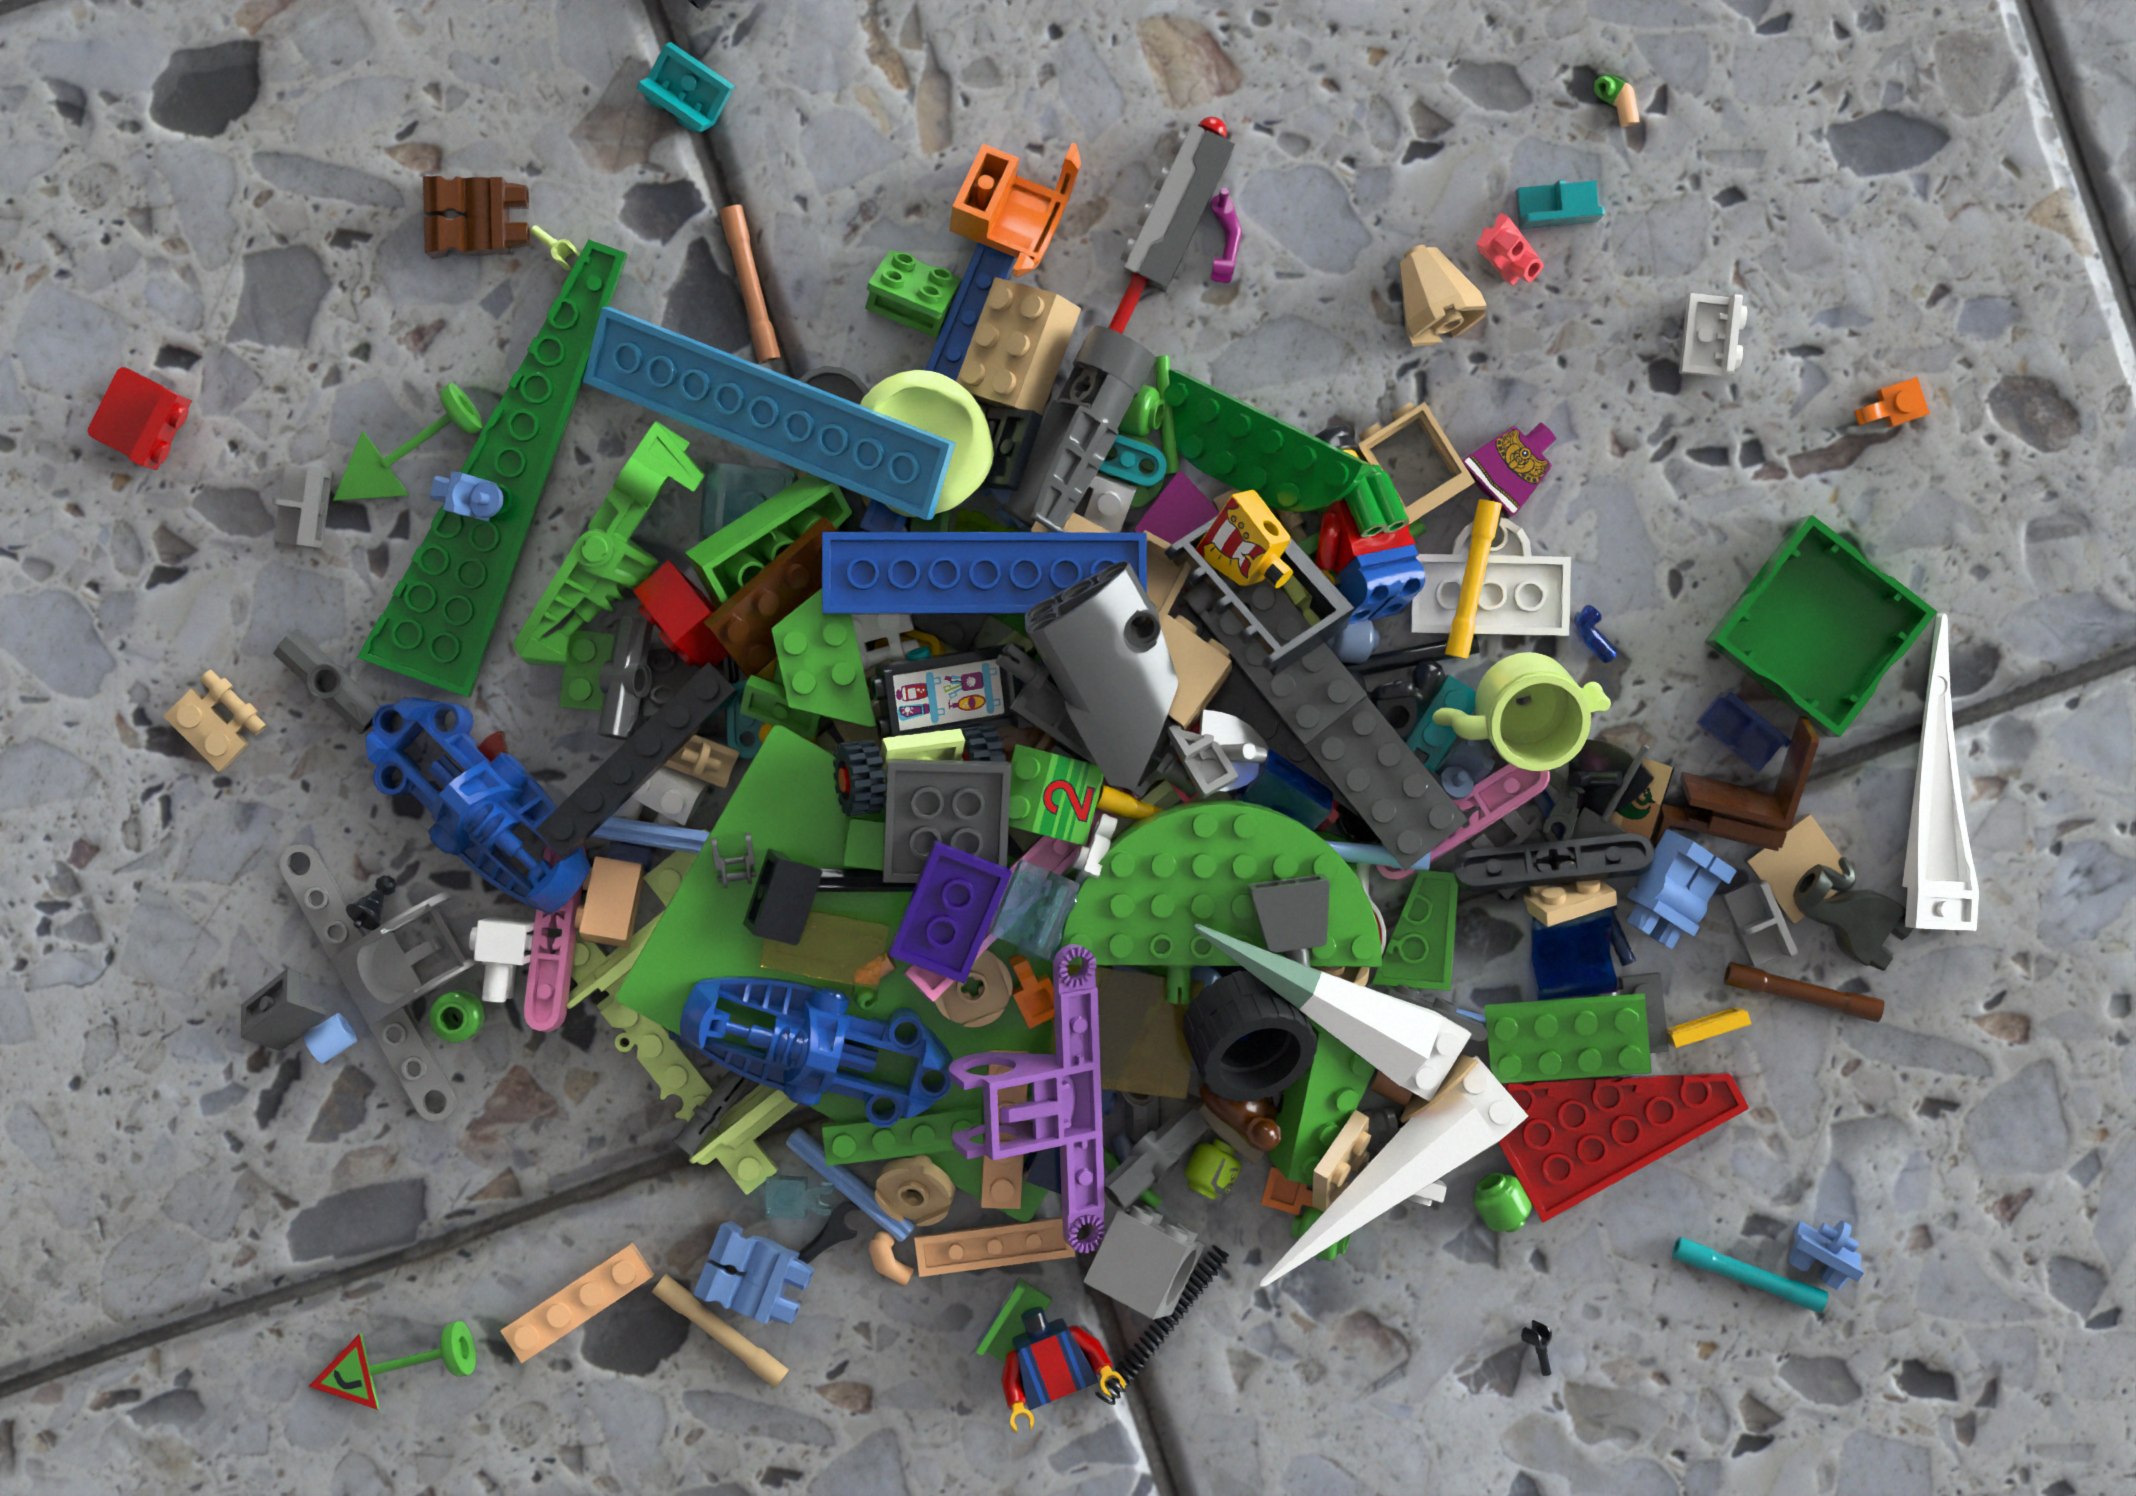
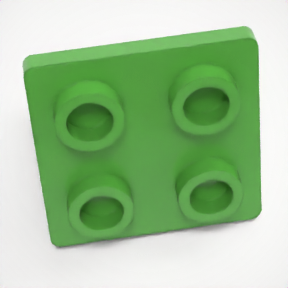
M890 250L868 282L867 290L870 293L865 309L938 338L951 301L959 289L962 279L952 275L949 270L943 267H933L920 262L909 253Z

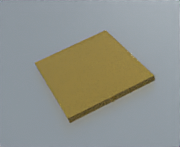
M1066 965L1068 975L1076 974L1082 965ZM1096 966L1095 980L1096 987L1098 988L1101 1089L1186 1099L1193 1057L1182 1030V1025L1184 1024L1183 1017L1189 1008V1004H1181L1179 988L1178 1004H1170L1165 1002L1167 976ZM1191 979V1001L1204 989V981ZM1054 1015L1051 1020L1053 1027L1048 1054L1056 1055Z

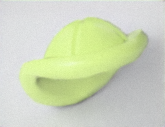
M911 370L900 372L876 384L862 399L861 406L956 443L934 514L958 506L977 490L987 477L994 456L987 420L973 396L954 380L932 371ZM884 504L891 511L899 515L907 517H916L907 512Z

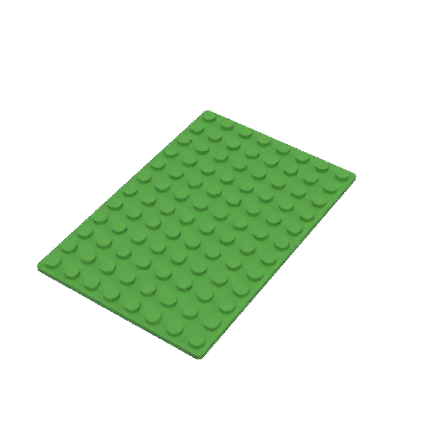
M775 725L769 731L617 992L619 1003L680 1035L682 1011L697 982L709 978L738 976L778 978L840 990L850 999L846 1014L868 1020L874 1017L887 1020L896 1009L910 1008L919 1014L922 1023L931 1029L942 1041L953 1057V1061L963 1056L988 1052V1050L1028 1051L1030 1054L1056 1055L1055 1017L1029 1029L1011 994V998L1009 997V1001L1004 1007L1005 1010L995 1021L981 1027L962 1026L961 1023H956L943 1016L937 1008L935 1001L930 1002L903 974L911 964L893 957L892 959L897 968L879 979L877 1005L870 1010H862L857 1006L852 997L855 972L884 952H888L913 892H816L800 942L796 946L755 936L744 926L743 922L768 848L783 852L792 861L818 867L819 869H866L843 865L842 853L844 841H847L849 821L852 817L885 821V805L880 813L846 816V813L842 811V805H839L838 802L839 793H836L835 790L837 785L836 779L833 776V772H835L833 759H836L835 756L782 725ZM751 832L755 865H750L751 871H756V877H752L751 885H749L746 879L728 882V887L724 888L723 882H718L717 876H722L721 870H715L711 838H717L719 856L724 857V859L743 857L748 852L745 833ZM1007 854L1006 868H1009L1017 860ZM745 862L725 865L726 874L746 871ZM1056 881L988 947L1005 962L1012 978L1013 989L1021 986L1008 958L1022 951L1035 977L1037 978L1047 973L1053 985V961L1058 951L1061 923L1066 906L1074 892ZM1066 965L1068 975L1076 974L1082 965ZM1097 965L1095 968L1096 987H1098L1106 965ZM1141 965L1154 970L1160 978L1159 984L1162 985V991L1157 1004L1154 1007L1149 1006L1144 1020L1147 1021V1025L1167 994V967L1163 965ZM968 977L966 984L961 986V991H969L971 996H976L979 994L978 987L983 985V981ZM718 996L715 1008L730 1014L731 1022L749 1028L754 1024L772 1030L776 1015ZM902 1022L897 1025L894 1032L900 1037H909L915 1032L916 1026L911 1022ZM725 1033L724 1038H718L766 1051V1049L747 1044L746 1038L734 1034ZM844 1039V1042L878 1050L876 1064L872 1074L838 1065L837 1068L863 1074L864 1079L880 1083L882 1079L907 1086L915 1057ZM1134 1042L1130 1054L1134 1049L1135 1045L1137 1044L1136 1042ZM988 1065L976 1066L966 1070V1072L975 1075H987ZM930 1070L923 1075L922 1081L925 1084L934 1085L941 1081L943 1074L937 1070ZM951 1081L949 1092L925 1111L980 1105L982 1124H984L983 1086L963 1090ZM1028 1083L1027 1096L1032 1093L1031 1083ZM827 1091L826 1094L822 1093L819 1104L810 1106L835 1121L867 1118L863 1100ZM882 1097L874 1101L872 1108L878 1112H886L892 1108L894 1103L891 1099ZM956 1150L924 1154L931 1159L932 1164L938 1166L948 1175L956 1187L980 1199L983 1156L966 1159ZM1028 1153L1024 1154L1023 1165L1028 1156ZM1022 1174L1021 1209H997L1020 1222L1027 1223L1032 1219L1049 1190L1026 1182Z

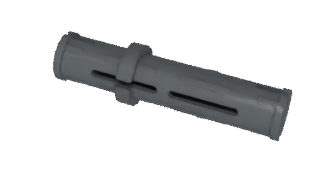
M729 1070L701 1106L698 1104L692 1110L695 1114L672 1141L693 1156L712 1129L715 1128L717 1130L721 1126L720 1119L742 1094L751 1080Z

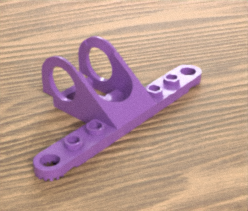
M1069 944L1057 952L1053 961L1056 1055L983 1052L954 1060L949 1065V1078L963 1090L983 1086L985 1124L968 1127L961 1131H954L952 1134V1145L966 1159L986 1155L991 1160L1060 1146L1063 1237L1066 1243L1080 1253H1089L1090 1250L1095 1251V1247L1101 1245L1100 1242L1104 1240L1103 1235L1106 1233L1103 1208H1105L1098 988L1096 987L1095 980L1097 964H1095L1096 959L1089 950L1078 944ZM1075 955L1081 956L1082 966L1080 970L1074 975H1068L1066 971L1068 969L1066 965L1069 964L1068 960L1071 961V957L1075 958ZM991 1064L1013 1068L1009 1072L998 1075H975L966 1072V1070L976 1066ZM1031 1083L1032 1100L1008 1107L1002 1106L1000 1108L1001 1122L1004 1123H999L997 1090ZM999 1132L1014 1135L1016 1138L1000 1144ZM985 1133V1144L974 1143L968 1140L973 1136ZM1085 1222H1091L1092 1229L1088 1237L1078 1240L1076 1238V1232L1078 1233L1079 1231L1078 1227L1081 1228V1224L1085 1225Z

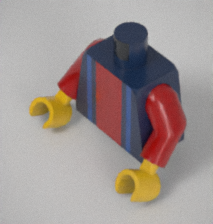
M1042 1307L1031 1308L1021 1315L1026 1332L1012 1339L1013 1350L1006 1355L1001 1376V1384L1007 1407L1013 1411L1010 1418V1429L1012 1432L1017 1434L1014 1420L1019 1416L1028 1419L1031 1431L1034 1417L1030 1410L1098 1383L1096 1375H1101V1389L1109 1397H1112L1106 1388L1109 1379H1119L1121 1386L1125 1389L1126 1384L1123 1377L1111 1370L1113 1366L1100 1341L1079 1326H1067L1063 1318L1048 1323Z

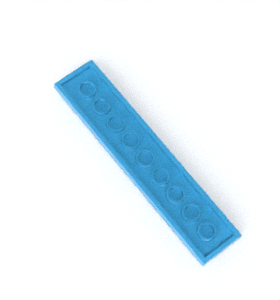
M602 307L583 383L921 519H933L954 451L955 442L612 307Z

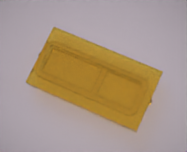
M810 910L798 945L795 946L764 938L759 967L878 990L883 961L886 959L885 950L890 926Z

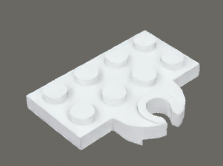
M1499 517L1497 527L1501 531L1502 540L1497 547H1490L1475 616L1474 634L1569 636L1571 557L1532 556L1530 540L1523 528H1520L1509 519ZM1473 522L1460 531L1454 540L1451 554H1419L1416 557L1423 566L1425 584L1423 589L1411 600L1410 633L1449 634L1452 620L1456 614L1470 550Z

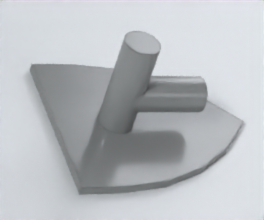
M1201 710L1199 734L1204 736L1206 733L1215 736L1214 741L1219 743L1239 775L1235 782L1218 791H1232L1248 785L1261 776L1275 760L1265 740L1250 725L1236 716L1217 711Z

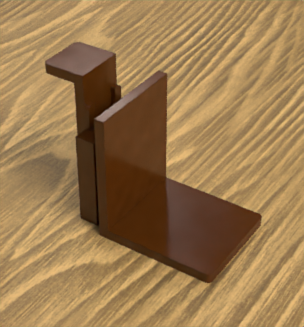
M1801 715L1798 717L1774 793L1682 772L1680 781L1689 805L1700 807L1701 809L1684 806L1683 809L1663 804L1652 837L1654 848L1657 847L1665 830L1669 829L1670 825L1774 851L1782 848L1787 835L1786 829H1791L1819 744V738L1808 717Z

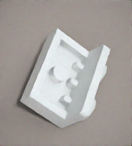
M1695 293L1687 295L1679 368L1680 374L1727 378L1734 374L1735 369L1740 368L1743 346L1738 345L1739 330L1745 328L1747 320V306H1742L1743 295L1734 294L1731 297Z

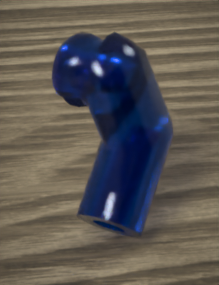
M1586 605L1580 613H1576L1574 618L1575 626L1584 644L1603 663H1608L1617 655L1618 649L1595 627L1602 619L1601 613L1592 605Z

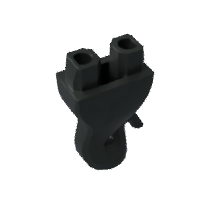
M1841 857L1838 861L1842 874L1820 864L1809 869L1800 878L1793 893L1794 902L1799 911L1814 921L1830 926L1834 932L1839 949L1846 956L1865 966L1869 965L1882 971L1886 970L1893 959L1894 953L1886 949L1882 944L1889 934L1903 941L1914 929L1905 927L1906 914L1904 912L1906 908L1888 896L1867 889L1848 892L1830 899H1823L1830 889L1847 891L1855 884L1856 873L1846 857Z

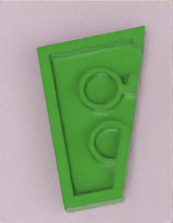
M1419 870L1383 956L1382 967H1379L1372 982L1373 985L1397 987L1401 983L1412 988L1451 991L1459 887L1456 883L1454 872Z

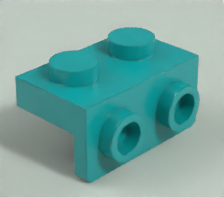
M669 42L662 48L648 77L640 80L636 89L645 95V100L652 106L666 109L677 116L678 123L686 129L702 132L715 125L735 85L672 42Z

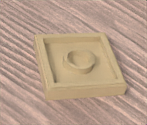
M1806 814L1794 823L1791 829H1786L1787 835L1783 847L1779 848L1778 851L1761 848L1744 860L1758 879L1768 882L1778 907L1792 924L1805 917L1799 911L1793 897L1795 887L1800 878L1817 864L1828 866L1842 874L1838 863L1842 856L1811 814ZM1830 889L1823 899H1829L1838 891Z

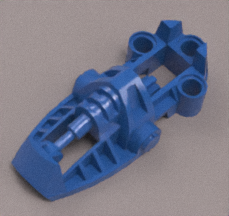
M404 697L397 704H385L379 707L373 715L372 723L374 729L366 735L367 758L376 764L373 781L378 791L383 794L397 796L413 794L431 813V818L436 822L428 830L432 843L444 853L458 856L482 878L507 895L550 915L565 905L583 884L590 873L591 866L582 846H579L566 860L564 858L560 860L555 866L545 859L537 862L522 848L524 843L512 833L523 822L552 848L535 829L558 807L544 789L526 772L524 765L513 755L503 752L490 762L475 747L477 742L469 734L473 728L474 720L472 713L464 705L418 697ZM452 711L456 721L454 727L448 731L444 720L447 713ZM399 713L402 724L400 729L395 732L391 722L393 716ZM424 729L466 770L463 773L445 754L439 760H435L430 765L431 768L428 771L445 787L444 789L435 781H428L420 773L422 768L404 751ZM399 768L403 778L400 786L396 788L392 782V775ZM498 847L510 858L515 856L529 869L528 879L497 849Z
M738 976L709 978L697 982L682 1011L680 1019L681 1038L701 1054L724 1068L752 1081L782 1090L791 1101L805 1106L819 1104L822 1093L826 1094L827 1091L863 1100L868 1120L877 1127L892 1126L898 1121L900 1116L908 1119L918 1115L931 1107L940 1098H943L951 1088L952 1080L949 1078V1065L953 1062V1057L936 1034L922 1023L919 1014L910 1008L896 1009L887 1020L876 1017L868 1020L846 1014L850 999L840 990L778 978ZM718 996L776 1015L772 1030L754 1024L749 1028L731 1022L730 1014L715 1008ZM902 1022H911L916 1026L915 1032L909 1037L898 1036L894 1032L895 1028ZM725 1033L734 1034L746 1038L747 1044L766 1049V1051L718 1038H724ZM844 1039L915 1057L907 1086L882 1079L880 1083L864 1079L863 1074L837 1068L838 1065L872 1074L876 1064L878 1050L844 1042ZM937 1070L943 1074V1077L937 1084L928 1085L922 1081L923 1075L927 1071ZM884 1097L891 1099L894 1104L888 1111L878 1112L872 1108L874 1101Z

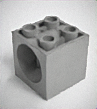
M1142 1205L1141 1208L1132 1206L1130 1209L1117 1210L1083 1282L1152 1320L1172 1315L1205 1243L1196 1239L1198 1233L1195 1230L1180 1223H1176V1226L1162 1221L1164 1215L1159 1211L1146 1205Z

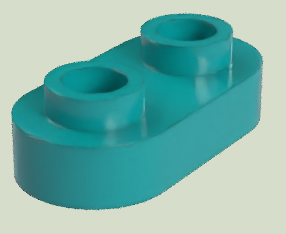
M1118 435L1112 445V448L1117 452V457L1113 461L1104 460L1098 470L1142 487H1151L1163 479L1167 463L1164 455L1157 448ZM1144 460H1149L1153 463L1154 470L1150 474H1143L1139 470V464Z
M741 680L732 685L738 693L726 704L727 743L729 747L739 750L738 757L749 759L755 757L762 745L758 733L764 722L739 713L741 708L740 699L744 694L745 685L748 681ZM747 731L755 735V743L750 747L742 743V735Z

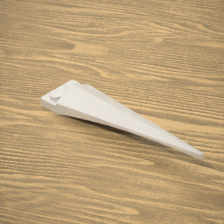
M1938 613L1935 621L1902 887H1908L1905 927L1976 931L1979 889L1965 823L1955 752L1949 676L1948 624L1946 614Z
M1476 1055L1473 1058L1479 1063L1451 1091L1425 1111L1412 1117L1262 1279L1260 1287H1266L1374 1218L1492 1147L1522 1123L1528 1115Z

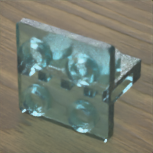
M1019 860L990 928V934L1018 945L1038 956L1054 960L1059 951L1062 927L1068 913L1076 905L1077 891L1080 884L1025 860Z

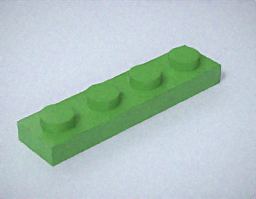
M980 1105L923 1111L908 1119L900 1116L898 1121L889 1127H877L868 1118L822 1123L826 1166L955 1151L952 1145V1134L954 1131L982 1125ZM983 1134L968 1139L974 1143L984 1144Z

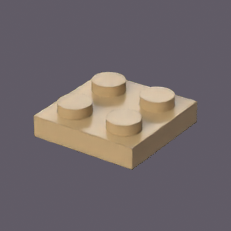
M1357 1110L1351 1115L1314 1169L1312 1206L1323 1212L1349 1186L1347 1181L1354 1171L1360 1173L1369 1159L1370 1153L1367 1152V1146L1371 1139V1135L1368 1134L1369 1117Z

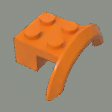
M1075 143L1071 144L1066 154L1055 191L1017 176L1018 157L982 144L952 206L949 231L1018 258L1013 267L1014 277L1019 278L1033 271L1039 265L1054 236L1080 169L1081 161Z

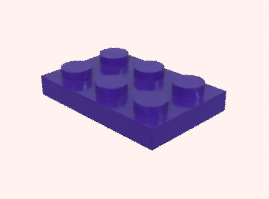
M934 841L888 950L889 956L965 984L1010 879L1011 870Z

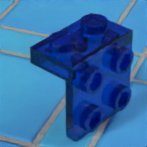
M1610 907L1549 927L1532 916L1530 968L1538 1000L1617 992V978L1610 955L1613 917Z

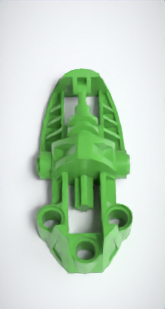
M658 421L654 422L620 472L604 502L589 523L588 528L591 530L584 533L577 540L514 640L513 646L527 664L568 666L570 658L568 641L573 632L584 621L589 623L603 608L613 612L615 608L612 602L616 598L625 600L622 591L626 587L634 590L652 575L660 561L630 540L632 534L670 477L694 492L704 479L705 474L685 452L690 442ZM573 609L575 610L576 614L562 629L544 636L546 632L558 624Z

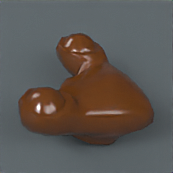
M1205 1083L1203 1084L1198 1093L1203 1104L1214 1115L1234 1129L1251 1148L1261 1152L1275 1149L1281 1141V1128L1272 1120L1277 1114L1272 1096L1261 1098L1257 1101L1236 1102L1217 1097L1215 1093H1211L1207 1089Z

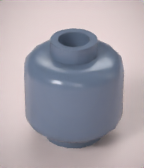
M1367 618L1364 622L1348 625L1347 628L1325 643L1341 663L1361 664L1369 658L1371 652L1377 649L1379 633L1376 628H1373L1372 621Z

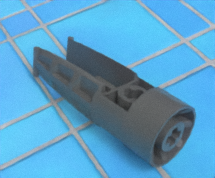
M1099 325L1091 326L1072 363L1074 368L1057 401H1052L1039 427L1019 490H1012L1008 504L1004 503L1001 507L1003 511L1030 528L1037 521L1053 532H1065L1062 527L1078 506L1118 436L1119 430L1117 428L1133 397L1138 396L1156 361L1155 356L1149 350L1119 332Z

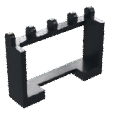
M1217 516L1169 546L1164 553L1169 560H1173L1177 567L1186 561L1195 571L1188 576L1187 580L1192 586L1204 580L1220 599L1213 606V610L1218 615L1223 614L1227 610L1234 614L1246 628L1240 633L1238 638L1243 644H1247L1254 638L1269 655L1263 660L1262 665L1273 676L1347 628L1354 607L1290 537V543L1280 559L1293 570L1292 575L1312 596L1309 607L1321 621L1281 647L1195 550Z

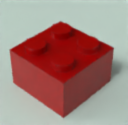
M670 560L633 590L642 602L638 607L640 613L652 626H657L661 631L658 633L661 640L671 651H676L688 666L691 667L696 663L703 668L709 662L715 667L729 655L703 623L717 609L703 591Z

